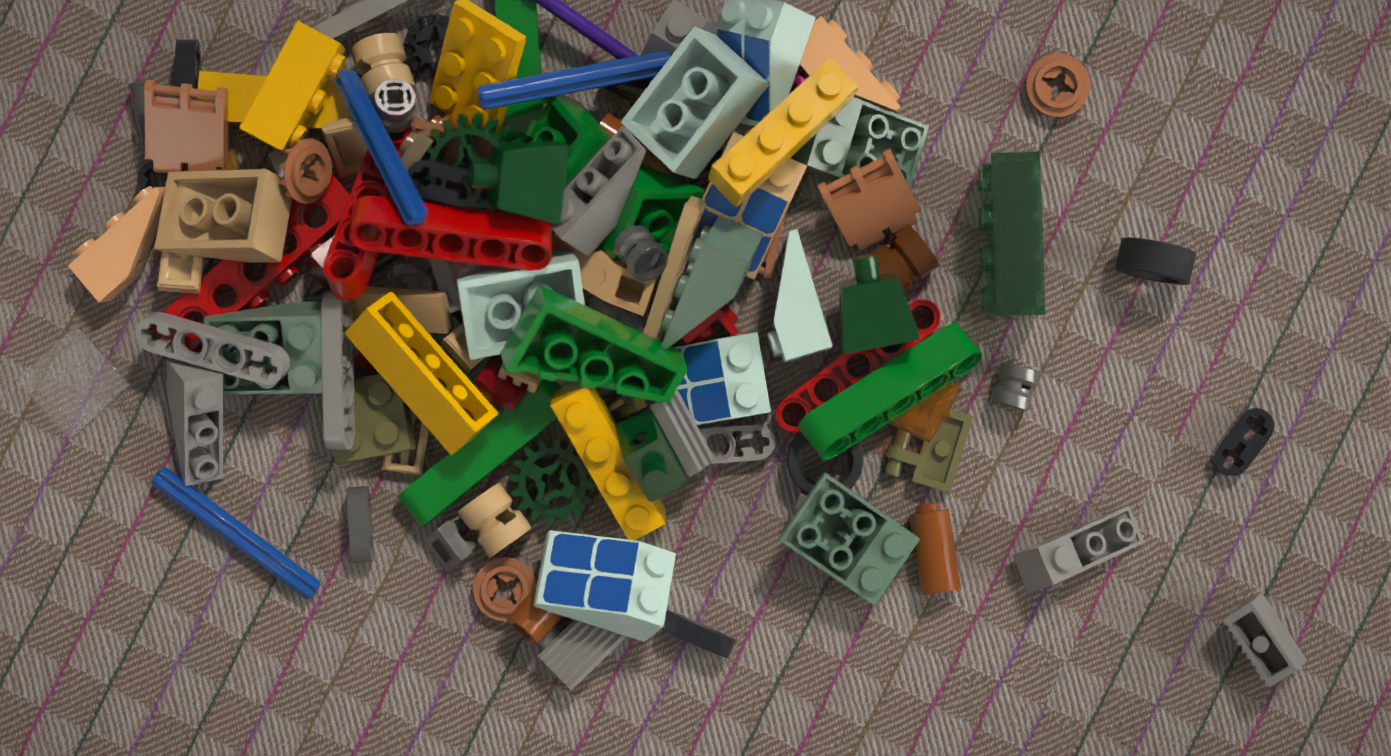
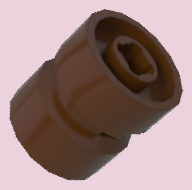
M910 225L905 226L890 238L891 246L880 245L869 253L876 254L880 275L895 273L900 280L904 292L912 286L911 278L916 276L922 279L939 266L930 248Z

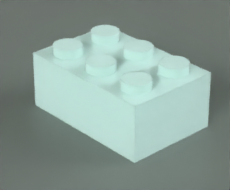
M694 26L625 115L621 123L672 172L696 179L770 84L719 37Z

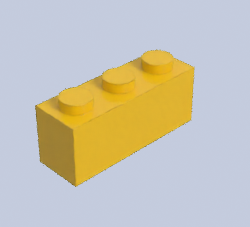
M297 20L239 128L282 153L286 149L293 148L294 140H304L308 128L304 127L311 112L317 114L323 106L327 97V93L323 90L330 77L336 79L338 73L342 71L346 62V57L343 56L346 49L341 43Z

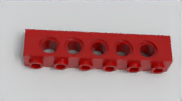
M332 173L327 190L317 201L304 204L297 203L295 199H292L286 234L295 235L297 247L292 253L282 255L281 262H265L267 272L263 279L252 281L249 278L248 268L253 262L223 259L201 278L200 294L184 293L163 313L189 320L196 313H202L205 317L262 307L270 298L267 292L279 283L281 286H284L295 278L300 272L297 266L308 256L310 257L312 252L327 242L336 232L350 192ZM318 207L325 208L327 212L326 223L319 228H311L308 223L309 213ZM232 286L236 291V301L232 306L222 308L218 302V295L223 288ZM155 324L149 328V330L155 332V339L157 340L164 335L157 332V325ZM176 330L175 332H173V333H172L171 335H169V336H173V337H174L175 334H176V332H177V330ZM192 333L186 334V346L193 352H201L203 348L201 339Z

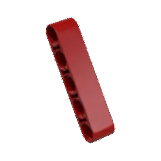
M411 125L403 132H387L391 140L399 136L402 137L398 140H392L400 158L403 156L398 151L400 146L410 133L414 132ZM367 149L323 265L324 273L333 295L342 301L355 300L364 293L380 253L360 249L351 242L349 231L353 203L363 196L393 198L382 175L379 174L380 171L369 149ZM347 272L352 273V274H350L348 277L338 278L339 276H341V275L344 274V273H347Z
M363 196L358 198L352 206L349 236L353 245L363 250L529 271H538L545 268L552 259V227L545 220L521 214L423 202L428 211V215L424 218L425 222L421 225L414 224L410 226L405 223L393 198Z
M918 299L910 303L911 312L917 307H923L932 315V322L928 328H918L920 340L900 343V347L895 353H886L879 347L843 354L782 400L775 412L778 426L789 433L800 432L798 426H790L784 422L782 418L783 408L788 404H798L803 408L806 416L809 412L825 403L820 401L814 393V387L818 381L822 379L832 381L836 386L837 395L918 344L939 326L941 315L938 306L927 299ZM859 355L866 359L868 372L865 376L856 378L848 373L846 363L850 357Z

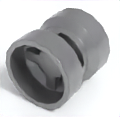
M401 79L386 80L378 86L375 92L374 107L386 131L390 133L403 132L410 127L412 118H414L415 92L409 83Z
M641 225L628 227L615 240V254L627 265V269L636 280L650 281L658 277L666 268L668 262L667 253L659 243L655 242L654 237L646 227Z
M1001 362L998 371L1001 380L999 385L993 389L990 400L1015 409L1029 411L1032 401L1029 395L1030 389L1037 384L1040 373L1023 366Z

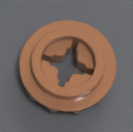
M1054 53L1042 57L1032 66L1027 75L1025 91L1028 94L1031 105L1045 116L1062 118L1077 112L1084 105L1090 91V79L1087 70L1076 58L1067 54ZM1063 70L1065 71L1063 85L1068 87V90L1073 91V93L1069 91L1067 93L1060 92L1052 101L1050 100L1052 88L1042 79L1046 81L1048 79L1055 80Z
M309 138L294 140L293 148L284 150L286 162L278 165L284 170V175L279 183L286 187L285 196L295 199L297 203H313L328 188L332 174L331 158L327 148L318 140ZM302 163L306 164L305 167H304V171L306 172L307 178H303V177H302V175H303V170H302V168H301V164H302Z
M501 557L489 561L479 570L473 584V595L477 606L486 616L497 621L507 622V617L537 585L532 570L518 559ZM495 574L505 582L514 581L517 578L520 579L512 590L515 595L514 599L517 601L516 604L506 596L492 601L491 597L499 589L496 583L497 579L494 577Z

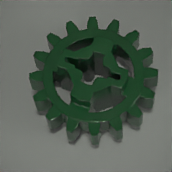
M555 438L552 448H548L544 440H539V451L534 452L529 447H526L524 451L528 459L525 462L522 460L514 461V464L521 471L520 474L510 475L509 480L519 483V488L512 491L511 495L512 497L522 496L524 499L518 507L520 511L529 507L533 509L531 520L536 521L542 514L546 515V525H552L554 516H559L562 523L566 524L568 523L569 512L572 511L578 517L583 514L579 507L581 502L586 504L592 503L593 500L586 495L587 489L597 488V485L594 482L588 481L590 473L584 467L581 457L574 455L575 447L573 443L565 450L561 449L560 439ZM559 455L554 465L543 468L535 464L538 459L544 456ZM572 463L579 472L580 487L571 483L568 470ZM563 465L559 479L564 483L562 490L556 488L544 499L548 485L543 480L544 475H553ZM527 476L535 480L539 493L535 501L528 492ZM565 496L573 500L563 508L548 509L554 498Z

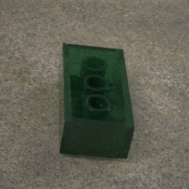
M1040 152L990 153L976 171L977 192H984V204H982V208H978V231L985 232V244L983 248H979L980 272H986L987 285L980 289L981 312H988V320L1037 319L1045 315Z

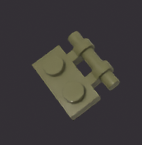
M921 402L896 418L895 422L899 423L893 445H888L885 457H888L884 473L899 477L903 463L915 466L911 482L950 493L974 416L934 405L930 419L918 416L922 405ZM914 428L926 431L919 454L907 451Z

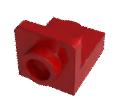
M725 304L684 335L682 339L686 344H689L693 339L696 343L704 341L716 330L712 323L717 319L720 320L732 336H735L739 331L734 324L740 319Z

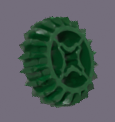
M462 113L457 116V126L450 118L442 121L446 134L437 128L430 131L431 137L437 144L427 149L426 152L431 154L430 158L423 157L422 159H434L443 162L444 154L449 145L456 138L460 137L461 146L458 147L459 158L454 165L465 167V164L470 163L469 157H471L472 163L491 164L492 157H487L480 152L478 143L473 140V135L485 138L494 146L519 144L522 142L520 139L513 140L510 143L506 141V138L512 131V128L509 126L502 128L497 133L495 130L499 120L496 117H491L484 127L482 113L474 114L471 125L466 113ZM430 168L428 173L418 176V179L422 182L430 180L431 183L442 184L441 178L430 175ZM465 177L462 183L465 185L467 193H475L476 188H469L468 177ZM485 194L478 203L466 207L503 212L501 209L489 205L488 199H485ZM436 201V202H435V204H443V205H446V204H447V203H443V202H439V201Z

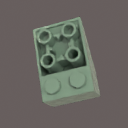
M853 97L852 101L790 158L807 165L806 172L836 181L851 173L850 168L856 165L858 168H861L883 157V152L890 149L906 182L911 188L929 126Z
M720 215L712 227L704 226L699 239H696L688 257V262L690 263L686 272L682 274L673 296L676 298L661 324L660 331L666 333L661 348H669L735 297L751 267L764 234Z
M294 302L205 316V325L276 344L282 347L290 358L288 373L278 382L271 385H264L222 373L223 395L323 393L322 302ZM225 344L222 351L226 360L231 363H239L241 359L239 350L231 344ZM270 357L262 361L268 365L269 372L277 368L271 364ZM250 360L248 366L253 364L255 360Z
M824 472L778 540L875 606L920 538Z

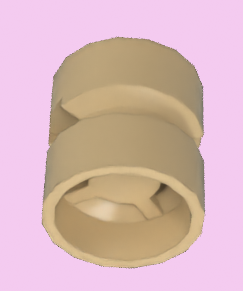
M375 34L358 41L352 46L350 52L356 71L359 75H362L361 81L374 106L376 89L386 80L401 79L409 83L415 92L416 86L408 65L402 63L407 57L398 34Z
M500 482L458 511V514L470 530L479 531L480 534L477 541L489 558L532 529L520 510L511 509L510 506L513 500Z

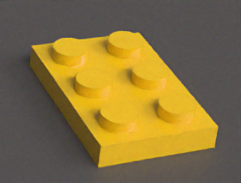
M455 1L429 103L446 114H450L456 120L458 114L466 113L470 125L475 113L483 114L484 127L491 117H496L499 121L495 131L498 133L502 129L508 106L487 110L482 109L477 98V88L482 85L516 78L527 37L471 1Z

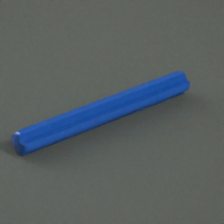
M664 50L482 85L477 88V98L481 108L487 110L652 78L659 73L671 56L668 51Z
M353 69L347 72L345 70L340 71L335 83L405 223L410 226L414 224L421 225L425 222L424 218L428 215V211L360 77Z
M162 467L154 475L151 481L154 487L304 599H310L319 589L321 583L318 579L192 485L184 486L182 478L169 468Z

